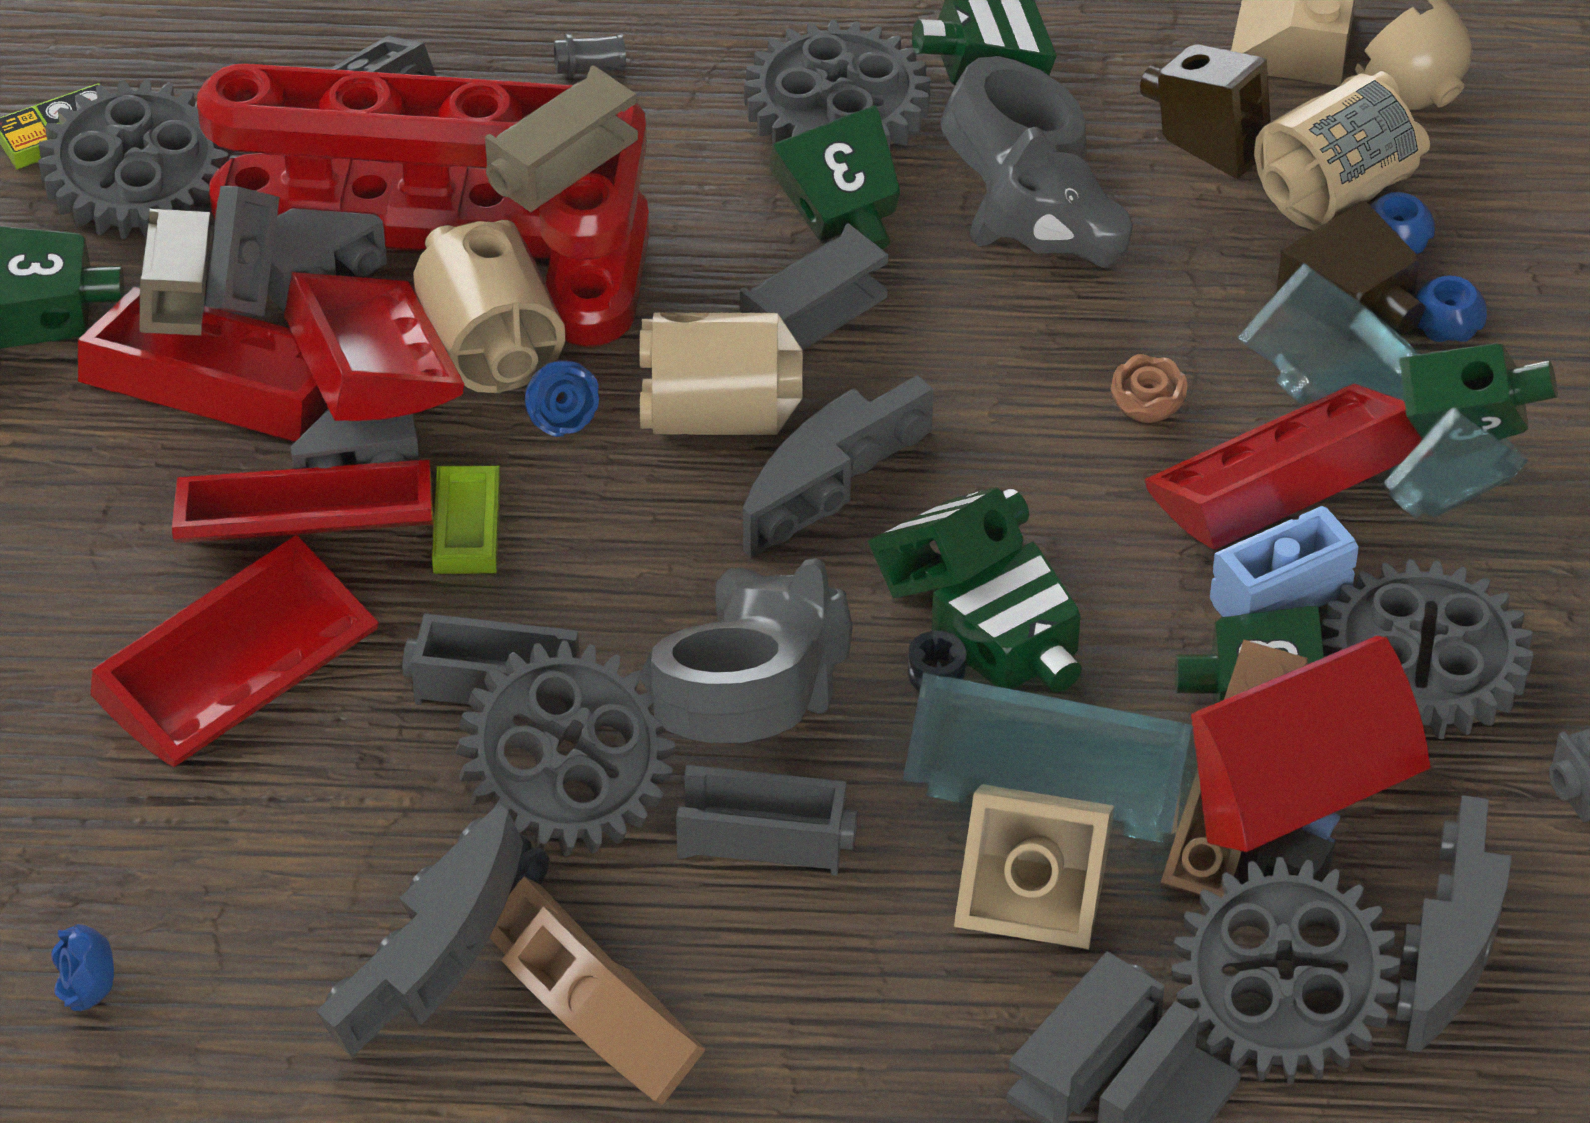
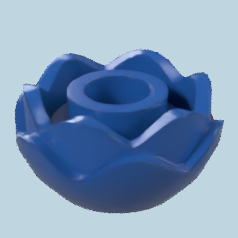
M1393 192L1375 199L1370 204L1416 254L1423 252L1428 240L1434 238L1435 223L1428 207L1415 196L1403 192Z
M1442 276L1424 284L1414 296L1425 305L1424 314L1417 327L1423 330L1427 337L1433 341L1456 340L1465 342L1470 340L1477 330H1481L1485 326L1487 319L1486 302L1481 292L1473 284L1461 277Z
M560 360L546 364L532 376L526 389L525 407L530 420L545 433L555 437L580 431L592 420L598 408V381L590 371L574 361ZM564 392L563 399L557 401L556 397L558 394Z
M75 924V926L66 930L58 931V937L61 940L54 946L51 959L60 972L54 987L56 996L64 1001L65 1007H71L74 1011H82L97 1005L111 991L114 978V963L111 946L107 938L91 927Z

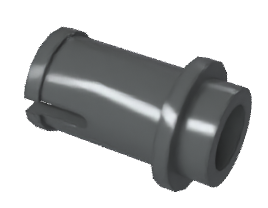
M565 33L564 39L554 40L556 74L567 73L568 79H575V73L589 72L592 65L602 71H625L626 54L623 35L616 34V36L573 39L571 33Z

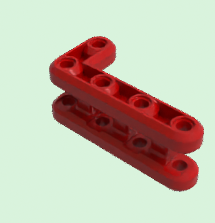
M233 64L221 68L203 83L197 93L200 129L208 140L228 150L262 153L244 154L232 158L214 173L209 182L210 201L214 219L216 218L220 186H236L280 197L277 216L292 208L377 215L383 221L385 248L392 250L424 252L427 249L425 246L427 236L436 228L445 225L458 227L479 221H511L515 224L521 237L526 242L533 258L537 260H550L545 284L564 323L565 341L584 348L601 347L617 340L630 329L636 315L650 234L648 200L639 190L647 147L645 112L636 102V104L624 112L620 111L615 116L638 131V140L530 212L510 197H504L497 193L491 184L488 183L486 169H480L487 167L485 136L491 134L497 138V135L573 85L261 64Z

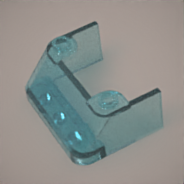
M1305 263L1302 264L1238 336L1246 346L1271 361L1282 372L1275 379L1276 382L1301 404L1309 397L1317 401L1353 383L1405 401L1399 358L1419 355L1381 317ZM1452 407L1401 464L1388 469L1390 474L1384 484L1391 490L1390 496L1416 519L1423 512L1436 518L1511 480L1529 460L1508 438H1497Z
M923 673L903 780L915 783H928L926 796L966 803L968 791L975 792L983 784L1115 806L1113 819L1125 822L1123 835L1162 843L1164 832L1176 833L1182 818L1196 762L1192 724Z

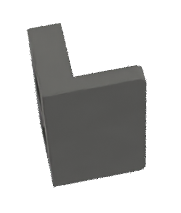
M220 186L205 307L238 315L265 316L280 197L242 187Z
M1175 1001L1100 1096L1098 1123H1211L1239 1087L1241 1073L1195 1047L1199 1014Z

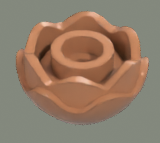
M1137 354L1131 357L1125 364L1119 365L1114 372L1111 385L1112 398L1120 411L1133 420L1142 423H1155L1171 417L1183 405L1187 393L1186 376L1179 371L1174 361L1169 358L1149 357L1144 354Z

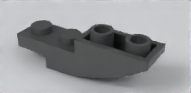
M917 375L870 402L853 388L806 420L772 455L752 485L743 506V551L752 558L773 545L784 543L794 533L818 519L835 514L843 505L850 502L851 477L866 473L879 461L906 446L917 444L925 435L931 433L933 388Z
M1462 795L1457 822L1444 820L1439 861L1451 862L1450 875L1439 873L1435 899L1424 898L1419 925L1406 924L1401 965L1414 966L1413 979L1400 980L1395 1020L1408 1022L1406 1050L1420 1052L1446 1028L1462 1009L1477 985L1493 948L1507 890L1512 856L1484 852L1489 799Z
M500 803L484 818L471 822L461 833L458 843L438 862L423 868L416 874L408 890L400 897L411 921L403 928L396 929L388 934L380 943L376 954L353 976L339 981L329 992L325 1003L316 1010L332 1039L351 1057L365 1046L402 1009L417 1023L422 1025L450 995L488 941L506 905L517 874L523 847V841L509 811Z

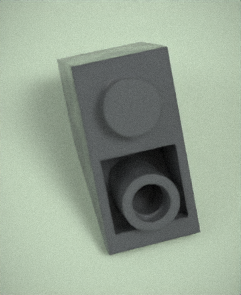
M295 208L277 216L267 296L285 312L292 272L365 277L387 264L383 221L373 214Z
M328 409L290 447L293 469L330 468L343 465L419 460L417 435L412 414L381 420L334 421Z

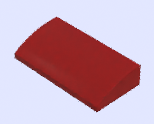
M299 272L291 273L284 317L334 421H367L405 416L444 404L463 394L465 383L432 323L425 314L409 281Z
M133 287L78 339V382L295 442L322 416L327 408V404L290 328L205 307L204 305L201 335L140 332V288Z
M1353 383L1144 479L1147 491L1181 528L1204 545L1216 550L1428 451V447L1407 418L1405 401Z
M430 459L343 465L330 468L315 467L177 477L172 519L173 540L175 543L433 525L434 505Z
M295 535L93 668L91 696L136 741L172 767H176L378 629L379 622L300 537Z
M1376 635L1191 714L1207 843L1248 852L1431 768L1427 741L1416 699L1397 654L1387 637Z

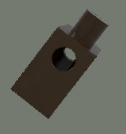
M1196 44L1186 48L1165 67L1152 64L1145 70L1140 81V93L1142 96L1160 103L1162 132L1167 141L1237 179L1256 164L1254 157L1256 137L1264 126L1271 123L1267 59Z
M1364 200L1281 250L1276 293L1348 336H1359L1383 320L1400 333L1406 334L1419 324L1425 311V305L1414 297L1420 264L1417 254Z

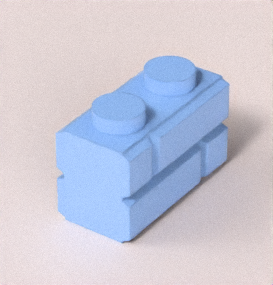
M1320 506L1300 515L1297 520L1291 519L1216 552L1213 564L1215 578L1211 582L1210 600L1222 617L1304 606L1320 607L1329 603V601L1338 599L1340 588L1343 584L1353 586L1355 573L1352 568L1356 567L1359 547L1352 535L1328 508Z

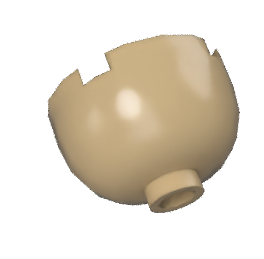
M1428 0L1434 7L1433 9L1420 15L1412 7L1388 24L1365 49L1364 52L1371 60L1366 68L1357 63L1355 69L1357 75L1363 73L1372 76L1380 71L1388 73L1396 81L1400 98L1409 110H1420L1433 103L1437 107H1443L1453 101L1464 88V83L1461 79L1468 71L1473 50L1466 26L1446 0Z

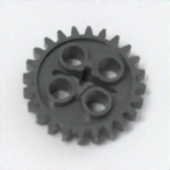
M831 20L828 30L820 31L814 23L810 22L807 23V34L801 36L789 28L786 30V43L770 38L768 40V52L756 51L754 53V65L747 66L744 106H748V121L757 122V134L759 137L772 134L773 146L774 143L876 105L890 150V141L905 146L908 144V131L917 133L921 131V118H926L929 114L931 80L930 77H926V62L916 61V53L913 47L901 50V37L899 35L884 41L882 40V27L879 26L865 34L860 32V22L854 21L848 30H840L837 21Z
M124 79L119 81L118 92L112 94L102 85L96 86L97 99L91 101L78 94L75 96L77 111L60 107L57 110L59 124H46L47 140L39 141L41 159L38 161L41 180L45 183L48 200L56 199L60 215L73 212L75 226L77 227L87 224L92 219L95 220L96 234L100 236L113 225L118 226L121 239L127 238L132 227H140L142 234L147 238L150 209L195 211L194 205L211 209L209 182L214 173L228 162L231 156L230 150L224 149L208 140L200 129L194 92L189 90L176 98L174 97L173 83L170 82L165 84L159 92L152 91L149 79H144L138 90H130L128 83Z
M1408 559L1405 573L1400 574L1387 562L1382 563L1379 580L1362 571L1359 573L1357 588L1343 584L1340 588L1339 601H1329L1326 620H1322L1321 627L1323 656L1327 657L1376 635L1387 637L1408 678L1423 725H1431L1438 739H1444L1447 724L1454 723L1464 735L1471 734L1474 717L1480 722L1491 726L1494 724L1497 709L1509 713L1512 710L1515 695H1523L1533 658V651L1529 650L1532 631L1522 629L1525 615L1523 611H1507L1510 595L1506 592L1490 597L1488 595L1490 579L1487 577L1473 585L1465 582L1467 568L1462 566L1452 576L1443 575L1441 562L1437 560L1433 562L1429 572H1420L1416 562L1413 559ZM1431 608L1436 611V622L1430 654V666L1426 687L1419 688L1415 685V675L1425 609Z
M563 640L555 658L549 659L540 643L534 644L530 654V664L528 665L516 653L509 654L505 664L508 676L491 667L487 671L484 680L489 691L479 688L473 689L468 703L477 712H463L459 723V728L471 735L459 739L456 754L473 758V760L462 767L459 775L460 780L469 782L480 781L481 783L473 792L470 800L472 805H480L490 801L495 806L500 803L509 811L519 834L524 835L527 830L535 833V848L544 850L550 838L559 839L563 856H570L578 838L583 839L586 847L592 854L596 853L602 843L603 831L615 843H621L627 833L624 820L635 827L641 828L648 817L643 805L657 807L664 794L655 784L667 783L672 774L673 768L659 760L670 757L675 748L674 741L657 737L666 729L655 719V715L650 714L654 704L649 693L639 695L636 691L641 671L637 670L622 678L616 674L621 656L615 654L602 666L595 663V645L589 644L582 658L578 659L572 657L568 641ZM543 694L558 696L566 704L568 712L561 715L547 713L540 708L536 697ZM516 717L522 718L526 725L517 726L514 724L513 719ZM605 726L617 729L623 735L626 745L613 748L604 745L597 738L595 729ZM563 740L570 741L575 745L568 756L561 755L556 751V748L562 744ZM512 748L526 750L534 757L537 766L528 770L515 768L507 761L504 752ZM605 770H615L618 777H608ZM569 781L583 782L592 789L595 800L585 803L574 801L566 794L563 784Z
M1277 857L1273 876L1264 877L1254 861L1249 862L1248 882L1242 885L1228 872L1222 874V888L1224 892L1222 898L1205 889L1200 892V904L1206 916L1187 911L1184 914V927L1195 937L1182 936L1175 937L1174 953L1188 961L1172 965V981L1189 984V986L1176 993V1001L1189 1009L1198 1008L1195 1011L1199 1014L1197 1033L1211 1029L1212 1032L1206 1042V1052L1209 1055H1213L1229 1046L1232 1049L1230 1066L1236 1070L1242 1067L1248 1058L1256 1060L1257 1077L1261 1081H1264L1268 1076L1272 1065H1282L1287 1084H1293L1297 1073V1065L1307 1064L1317 1080L1322 1079L1324 1058L1328 1056L1344 1069L1347 1068L1350 1064V1053L1347 1044L1350 1042L1358 1048L1368 1051L1372 1047L1373 1038L1365 1024L1377 1028H1386L1389 1014L1377 1003L1396 1002L1398 987L1384 979L1399 974L1400 959L1393 956L1380 955L1394 946L1395 934L1393 931L1387 930L1373 932V929L1382 920V908L1374 906L1360 911L1359 906L1363 899L1364 888L1359 884L1344 894L1339 892L1340 871L1337 869L1331 871L1322 882L1314 880L1312 860H1306L1298 876L1289 875L1284 858ZM1321 924L1331 928L1337 935V938L1328 946L1317 947L1305 942L1300 933L1309 925ZM1251 926L1263 931L1267 940L1257 948L1246 949L1236 945L1230 936L1240 927ZM1277 961H1291V968L1294 971L1293 979H1280ZM1336 963H1342L1348 967V970L1344 973H1338L1329 968ZM1232 966L1241 972L1235 976H1226L1223 973V969ZM1323 990L1334 994L1341 1002V1005L1333 1013L1323 1015L1309 1010L1303 1000L1310 993ZM1253 992L1266 997L1271 1006L1262 1015L1252 1017L1237 1011L1233 1002L1240 995Z

